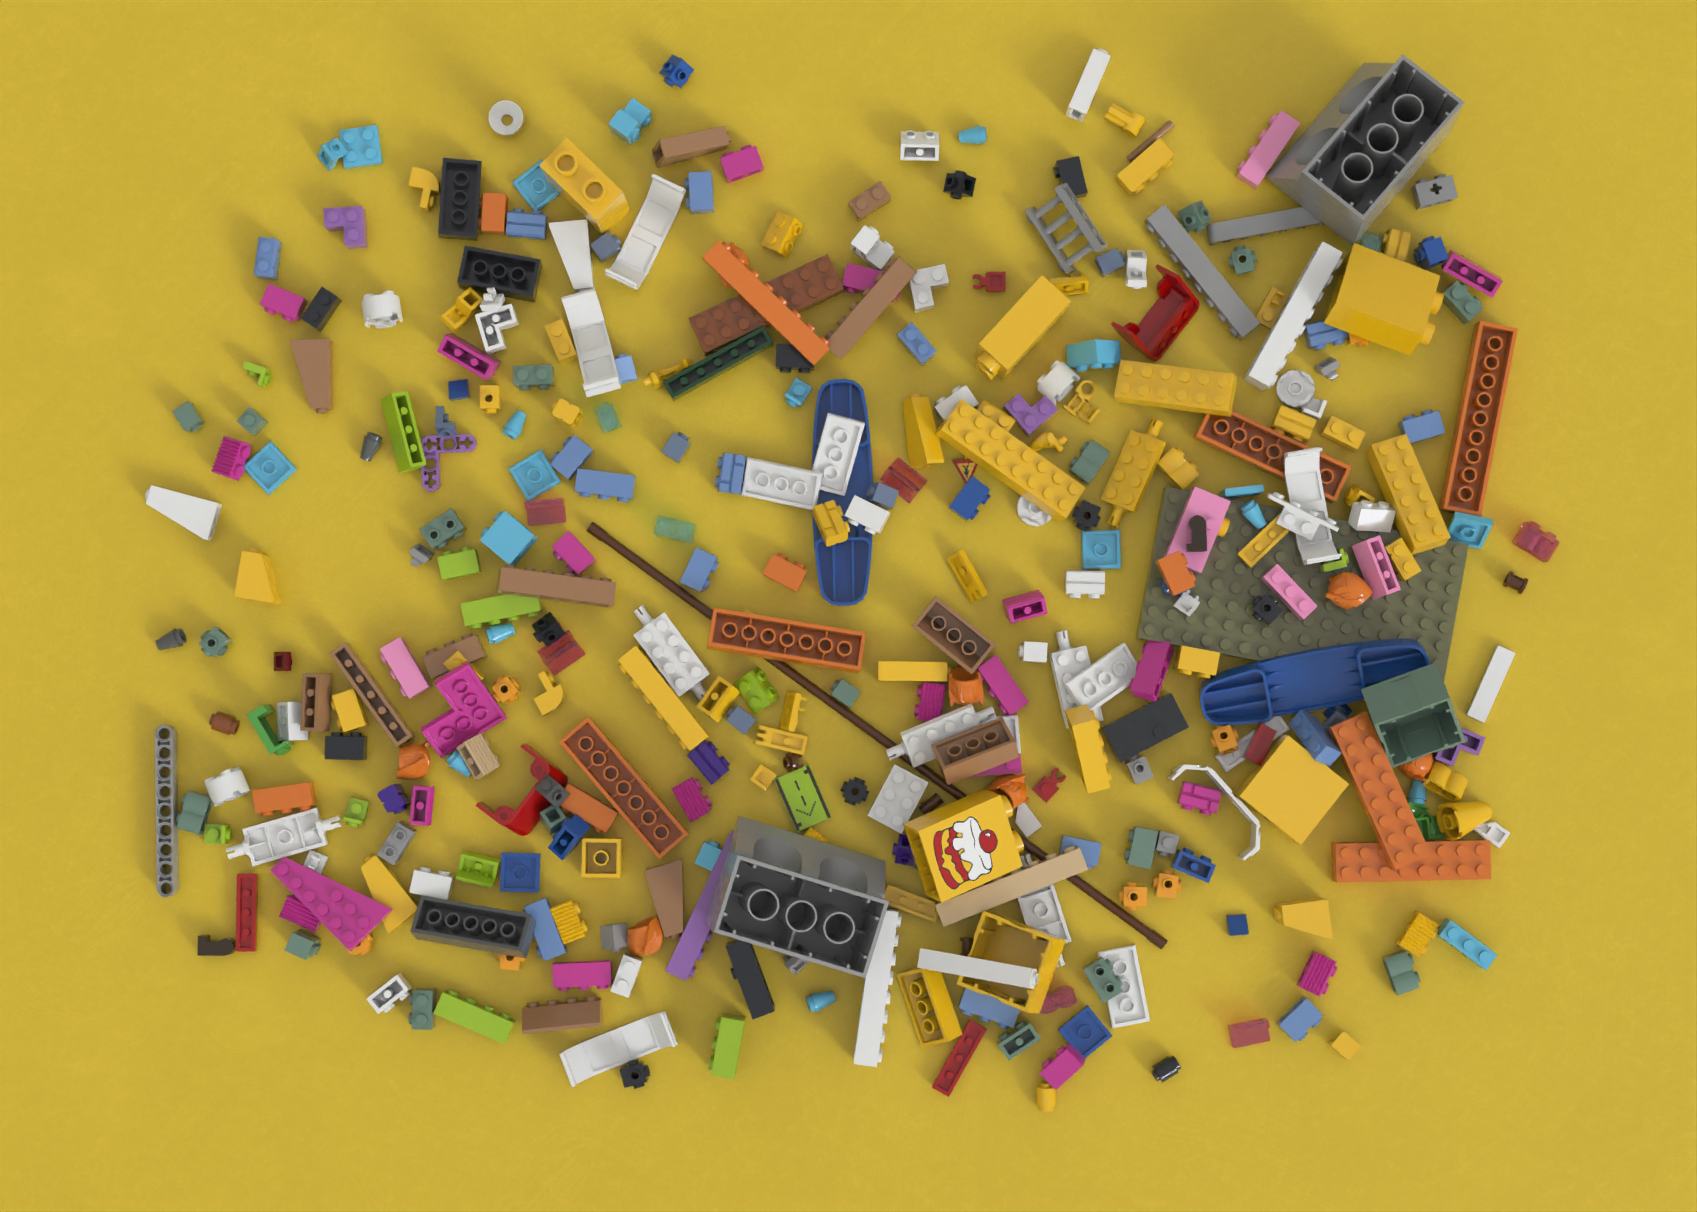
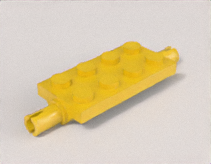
M1152 418L1150 426L1144 434L1130 430L1100 500L1111 504L1113 507L1107 524L1118 528L1124 512L1136 513L1166 445L1164 441L1157 439L1163 425L1162 421Z

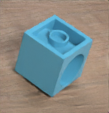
M507 511L499 512L493 519L494 524L490 528L486 527L481 533L482 538L480 541L506 563L515 566L536 542L538 537Z

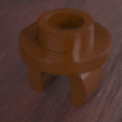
M787 753L783 758L784 768L788 772L802 768L803 764L798 765L795 762L802 755Z

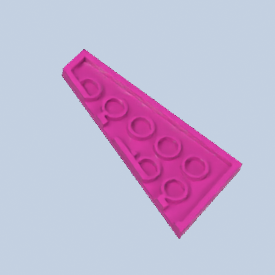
M283 857L270 870L349 951H352L393 910L286 857Z

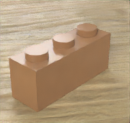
M469 633L462 636V640L457 643L453 640L443 644L444 648L440 650L433 648L426 651V655L422 658L430 678L434 679L448 673L450 670L443 663L458 650L470 663L487 657L479 636Z
M332 673L302 674L300 731H330Z

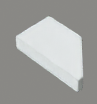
M1025 802L1017 806L1015 823L1024 835L1028 837L1042 827V825Z
M1494 821L1483 823L1473 830L1484 839L1490 840V843L1497 848H1500L1510 835L1509 831Z

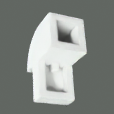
M1126 250L1125 286L1133 289L1147 286L1146 251Z

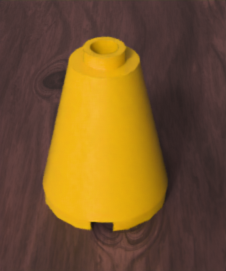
M1484 801L1443 803L1438 806L1440 809L1439 812H1436V821L1440 832L1448 836L1446 839L1455 841L1491 818L1492 808Z

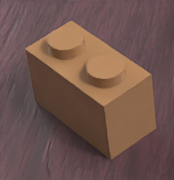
M879 181L849 201L848 206L860 222L890 202L891 196L882 182Z

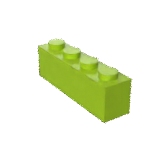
M408 391L391 393L380 399L399 473L415 471L426 466L427 463Z
M509 594L461 603L464 624L466 627H470L471 630L482 628L484 623H489L492 626L501 624L500 620L508 619V622L520 620L519 616L527 615V618L539 616L538 612H542L540 598Z
M452 989L442 992L433 1014L502 1044L507 1042L516 1020L512 1019V1015L505 1012L497 1013L494 1011V1007L486 1004L484 1006L476 1004L477 1000L471 997L462 998L459 996V992Z

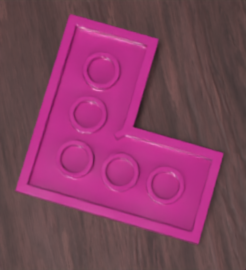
M466 661L434 681L452 709L420 729L442 758L457 749L463 742L480 733L482 734L507 717L469 662Z

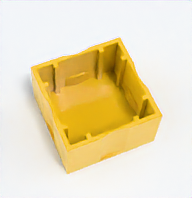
M1281 735L1267 751L1261 766L1258 765L1246 777L1233 795L1238 797L1251 810L1267 819L1271 826L1291 842L1301 845L1349 783L1325 764L1314 760L1309 751L1290 736Z
M983 911L968 957L1037 969L1039 974L1038 983L1032 989L959 976L957 985L980 994L992 996L1002 1003L1024 1012L1040 1013L1066 940L1003 915Z

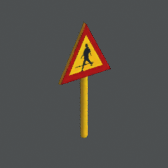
M964 455L963 460L952 461L966 484L974 475L977 464Z

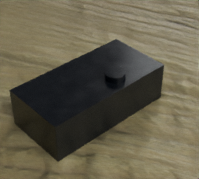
M443 158L439 238L477 241L482 161Z
M465 246L457 283L460 289L467 290L471 287L476 292L488 293L487 288H495L496 294L503 293L508 298L535 302L542 263L540 259Z
M1168 693L1158 698L1156 702L1152 701L1101 727V730L1117 761L1122 762L1189 728L1172 693Z
M738 939L728 942L726 949L733 968L730 970L734 980L738 979L752 1019L774 1012L775 1004L753 945Z

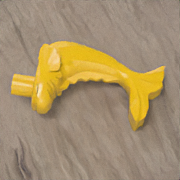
M683 359L676 366L662 370L654 369L651 372L649 371L648 377L642 379L645 386L652 384L654 389L659 388L664 384L663 381L692 366L691 359Z
M1043 432L1032 441L1029 447L1035 452L1048 447L1054 448L1060 453L1064 449L1062 445L1068 440L1064 435L1057 439L1053 433Z

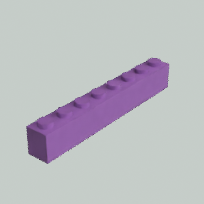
M731 830L665 970L685 981L688 977H693L696 970L694 963L696 959L701 960L705 951L702 949L704 942L709 943L713 934L705 924L734 830Z

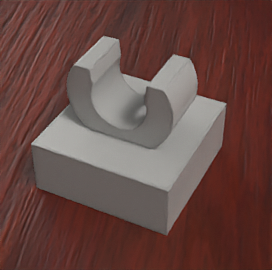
M1329 357L1314 367L1317 373L1323 376L1326 375L1327 379L1330 378L1332 381L1338 377L1335 369L1340 367L1336 359Z
M418 543L409 552L414 557L410 564L417 568L418 565L430 561L435 553Z
M786 956L783 957L786 961L784 965L795 975L809 963L807 960L794 956L790 959Z

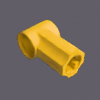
M1112 103L1104 118L1119 126L1124 133L1131 137L1138 135L1145 122V119L1139 114L1128 112Z

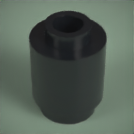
M1167 1056L1152 1066L1153 1070L1151 1073L1156 1081L1160 1080L1163 1083L1176 1075L1181 1066L1174 1056Z

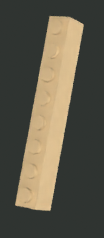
M1074 845L1064 848V852L1061 854L1051 853L1045 856L1046 860L1041 862L1038 859L1027 863L1028 867L1017 868L1008 875L997 877L988 883L977 886L942 903L939 901L934 903L943 927L1088 870L1081 849L1079 847L1075 848Z

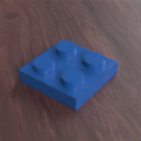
M502 852L500 891L539 893L541 853Z
M1088 1005L1058 1029L1067 1042L1084 1058L1112 1037V1034Z

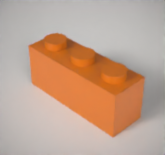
M313 782L252 790L255 813H261V816L273 815L275 810H280V814L292 812V808L299 807L300 811L310 810L311 805H316Z
M568 783L565 790L570 795L560 805L561 811L567 814L570 812L575 815L577 814L585 822L592 824L593 830L600 834L603 831L607 833L619 812L575 785Z

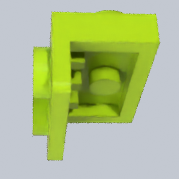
M756 667L734 682L754 714H757L779 699L776 689L771 686L766 678V674L759 667Z
M463 850L455 879L464 883L477 884L484 888H493L497 879L500 859Z

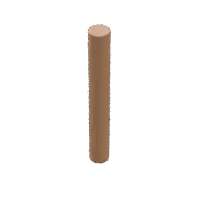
M1169 120L1126 157L1130 163L1135 160L1158 138H1161L1174 127L1173 122Z

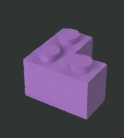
M362 206L323 208L324 227L328 231H344V245L348 249L368 248L366 210Z
M1019 393L1003 406L1006 413L1016 419L1015 423L1027 437L1058 411L1046 396L1030 407Z
M1461 728L1466 742L1442 751L1433 752L1432 758L1445 765L1454 766L1460 750L1471 755H1479L1485 737Z

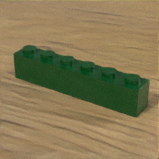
M764 326L668 378L663 383L672 400L675 401L772 347L773 342Z

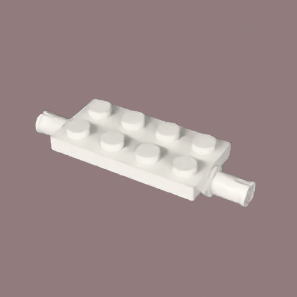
M644 605L640 606L639 609L643 615L638 609L633 613L643 624V628L635 633L634 637L679 697L689 690L701 701L703 698L701 695L704 696L706 694L701 681L710 673L665 612L655 619L650 616Z
M1067 630L1055 633L1059 650L1049 654L1066 729L1069 727L1065 710L1077 707L1063 684L1091 665L1087 646L1071 647ZM1098 707L1094 710L1095 717L1098 718V721H1102L1101 707Z
M970 703L900 732L901 744L885 749L887 757L891 761L904 754L908 755L913 768L936 758L931 744L980 726L981 722L993 717L995 718V711L991 705L976 712Z
M318 808L303 811L242 829L244 841L241 844L226 847V852L235 851L234 853L227 854L229 859L246 854V856L250 857L252 866H256L328 845L325 833L328 830L342 827L341 822L333 824V822L341 819L337 815L322 820Z
M1030 853L1025 854L1027 862H1025L1023 855L1020 856L1022 869L1028 867L1027 863L1032 861ZM1054 884L1017 898L1026 925L1065 939V943L1072 941ZM1062 953L1059 958L1061 966L1065 965Z

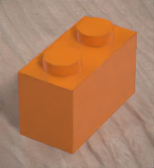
M483 192V198L479 200V209H482V217L478 218V228H481L483 234L506 235L507 194Z
M1178 550L1155 561L1172 597L1195 587L1194 582H1196V578L1193 572L1188 571L1186 567L1188 561L1184 553L1180 554Z
M779 552L777 555L772 554L763 575L797 593L807 574V571L804 570L805 566L796 561L794 564L788 562V557Z

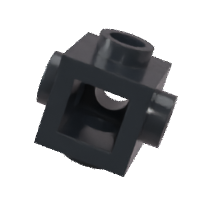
M956 170L955 173H947L943 192L950 194V198L961 200L962 197H972L976 178L967 175L964 171Z
M1083 500L1080 507L1076 506L1072 513V517H1074L1073 523H1076L1075 527L1083 531L1091 530L1093 526L1097 527L1101 518L1098 516L1101 507ZM1087 514L1089 519H1085L1083 515Z
M1258 595L1252 601L1253 607L1250 609L1253 612L1252 616L1258 622L1263 621L1266 625H1270L1283 610L1277 605L1279 602L1272 595H1263L1262 597Z
M551 612L532 624L535 630L533 633L534 637L539 643L543 641L547 647L566 634Z
M854 777V780L844 781L840 790L843 792L844 802L855 806L856 803L860 804L861 801H866L869 791L866 790L868 786L864 785V780ZM853 788L859 790L857 795H852L851 790Z
M638 1059L628 1061L627 1065L620 1068L624 1088L633 1086L634 1089L643 1087L645 1082L648 1081V1076H650L648 1065H644V1061L639 1062ZM633 1072H637L639 1075L635 1076Z

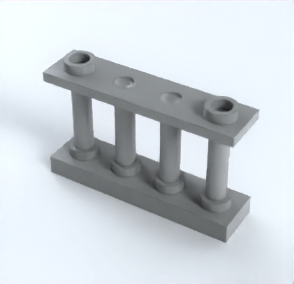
M1064 183L1054 189L1056 196L1041 208L1036 210L1034 206L1026 209L1025 212L1029 222L1035 225L1059 262V268L1066 274H1069L1076 270L1073 264L1092 250L1096 253L1101 252L1108 245L1068 184ZM1060 202L1064 203L1067 212L1047 226L1041 216ZM1069 219H1074L1077 223V228L1057 242L1052 232ZM1081 234L1085 235L1088 244L1068 258L1062 248Z

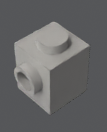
M1139 754L1128 758L1129 762H1126L1125 765L1135 785L1154 777L1145 756L1139 757Z
M1158 830L1155 850H1159L1158 854L1168 857L1170 853L1175 854L1179 835Z
M613 923L600 926L602 949L618 952L622 951V947L628 946L627 923Z

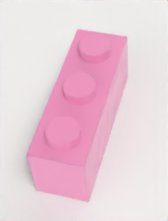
M1380 535L1352 546L1364 580L1373 591L1371 594L1372 600L1401 590Z
M1278 564L1273 565L1260 578L1299 620H1304L1317 607L1313 600Z
M399 637L380 648L382 652L380 656L385 664L388 663L392 669L390 673L394 680L400 682L401 687L399 688L404 697L408 696L409 699H412L432 687L403 637Z

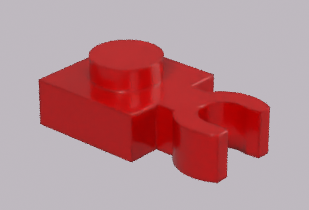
M986 272V277H982L979 274L973 275V279L980 280L979 285H973L975 290L986 286V292L1006 291L1005 272Z
M1058 768L1052 770L1050 778L1044 776L1032 789L1046 803L1059 790L1056 784L1063 782L1066 778L1065 775L1060 779L1055 777V773L1059 770Z

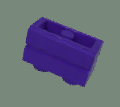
M704 740L687 756L712 785L730 770L727 767L730 763L724 756L719 757L715 751L718 749L711 741L707 743Z
M392 784L377 794L381 802H384L383 806L386 811L394 812L395 815L407 810V805L410 804V800L407 794H404L405 791L401 784Z

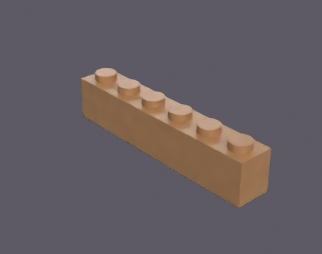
M901 256L897 259L893 257L886 265L888 270L884 274L880 272L874 279L875 285L872 288L868 286L861 294L863 299L859 303L855 301L849 308L850 314L847 317L843 315L836 323L838 325L835 331L830 330L824 337L830 343L828 345L829 350L839 359L846 355L916 274L917 270Z
M505 565L499 570L496 593L611 608L614 605L616 582H611L609 578L595 580L592 579V576L581 575L580 578L573 577L574 574L572 573L558 575L554 574V571L551 570L535 572L534 568L525 567L524 570L516 569V566Z
M344 642L329 653L396 747L403 746L416 736L349 642Z

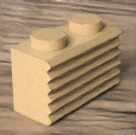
M481 733L457 747L474 780H478L500 767L498 757L492 753L488 740Z

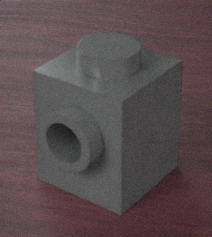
M548 774L535 788L556 808L570 795Z

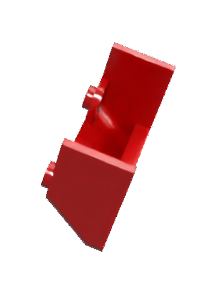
M1158 264L1156 269L1163 276L1157 284V294L1160 298L1137 326L1130 322L1122 327L1115 322L1111 323L1112 327L1127 343L1152 361H1158L1199 308V300L1181 277Z
M526 743L520 747L536 758L530 766V772L538 779V782L516 811L509 806H501L494 811L483 802L476 804L480 810L500 825L520 836L531 833L540 821V812L552 805L535 789L536 786L547 774L563 788L568 783V777L565 772Z

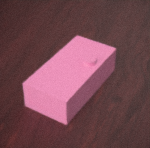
M1193 487L1164 557L1179 550L1180 554L1184 553L1188 564H1186L1187 569L1197 574L1202 573L1231 501L1198 487ZM1193 516H1202L1206 521L1207 551L1186 552V544H1191V531L1188 528V521Z

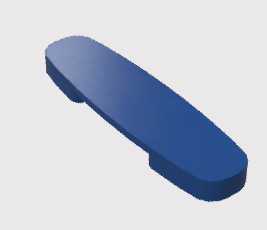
M834 379L824 383L818 391L813 431L812 467L827 413L865 422L845 496L823 490L819 492L817 505L834 500L837 506H841L843 511L842 519L845 522L848 518L844 515L854 495L867 500V490L873 484L872 456L864 390L853 380ZM812 510L814 548L821 595L831 605H856L863 600L867 593L871 564L872 534L865 531V526L861 524L854 526L848 523L850 532H848L847 541L827 547L815 522Z
M1387 639L1335 645L1277 656L1217 673L1216 676H1211L1210 679L1206 678L1201 683L1199 698L1203 715L1212 724L1242 725L1263 723L1269 721L1273 716L1295 714L1300 710L1305 712L1364 700L1361 689L1430 664L1423 645L1414 639Z

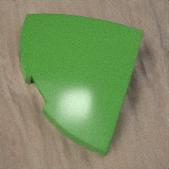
M1408 802L1424 840L1445 838V834L1439 830L1436 816L1428 813L1426 806Z

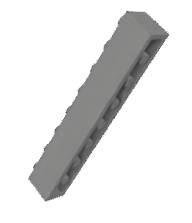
M1165 204L1146 218L1145 228L1150 234H1155L1160 247L1167 249L1172 262L1179 264L1184 277L1191 279L1194 283V289L1199 294L1202 293L1204 295L1206 304L1211 309L1214 308L1216 310L1218 319L1223 324L1226 323L1230 328L1228 330L1234 338L1241 340L1260 324Z

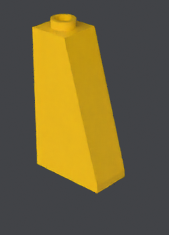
M911 394L908 399L903 400L909 467L926 468L944 463L939 437L935 435L937 430L929 398L921 397V394Z
M878 661V681L947 682L951 666H947L948 662Z
M370 854L363 860L364 865L360 868L373 899L393 909L382 920L386 931L391 933L416 913L419 903L409 893L408 889L383 858Z

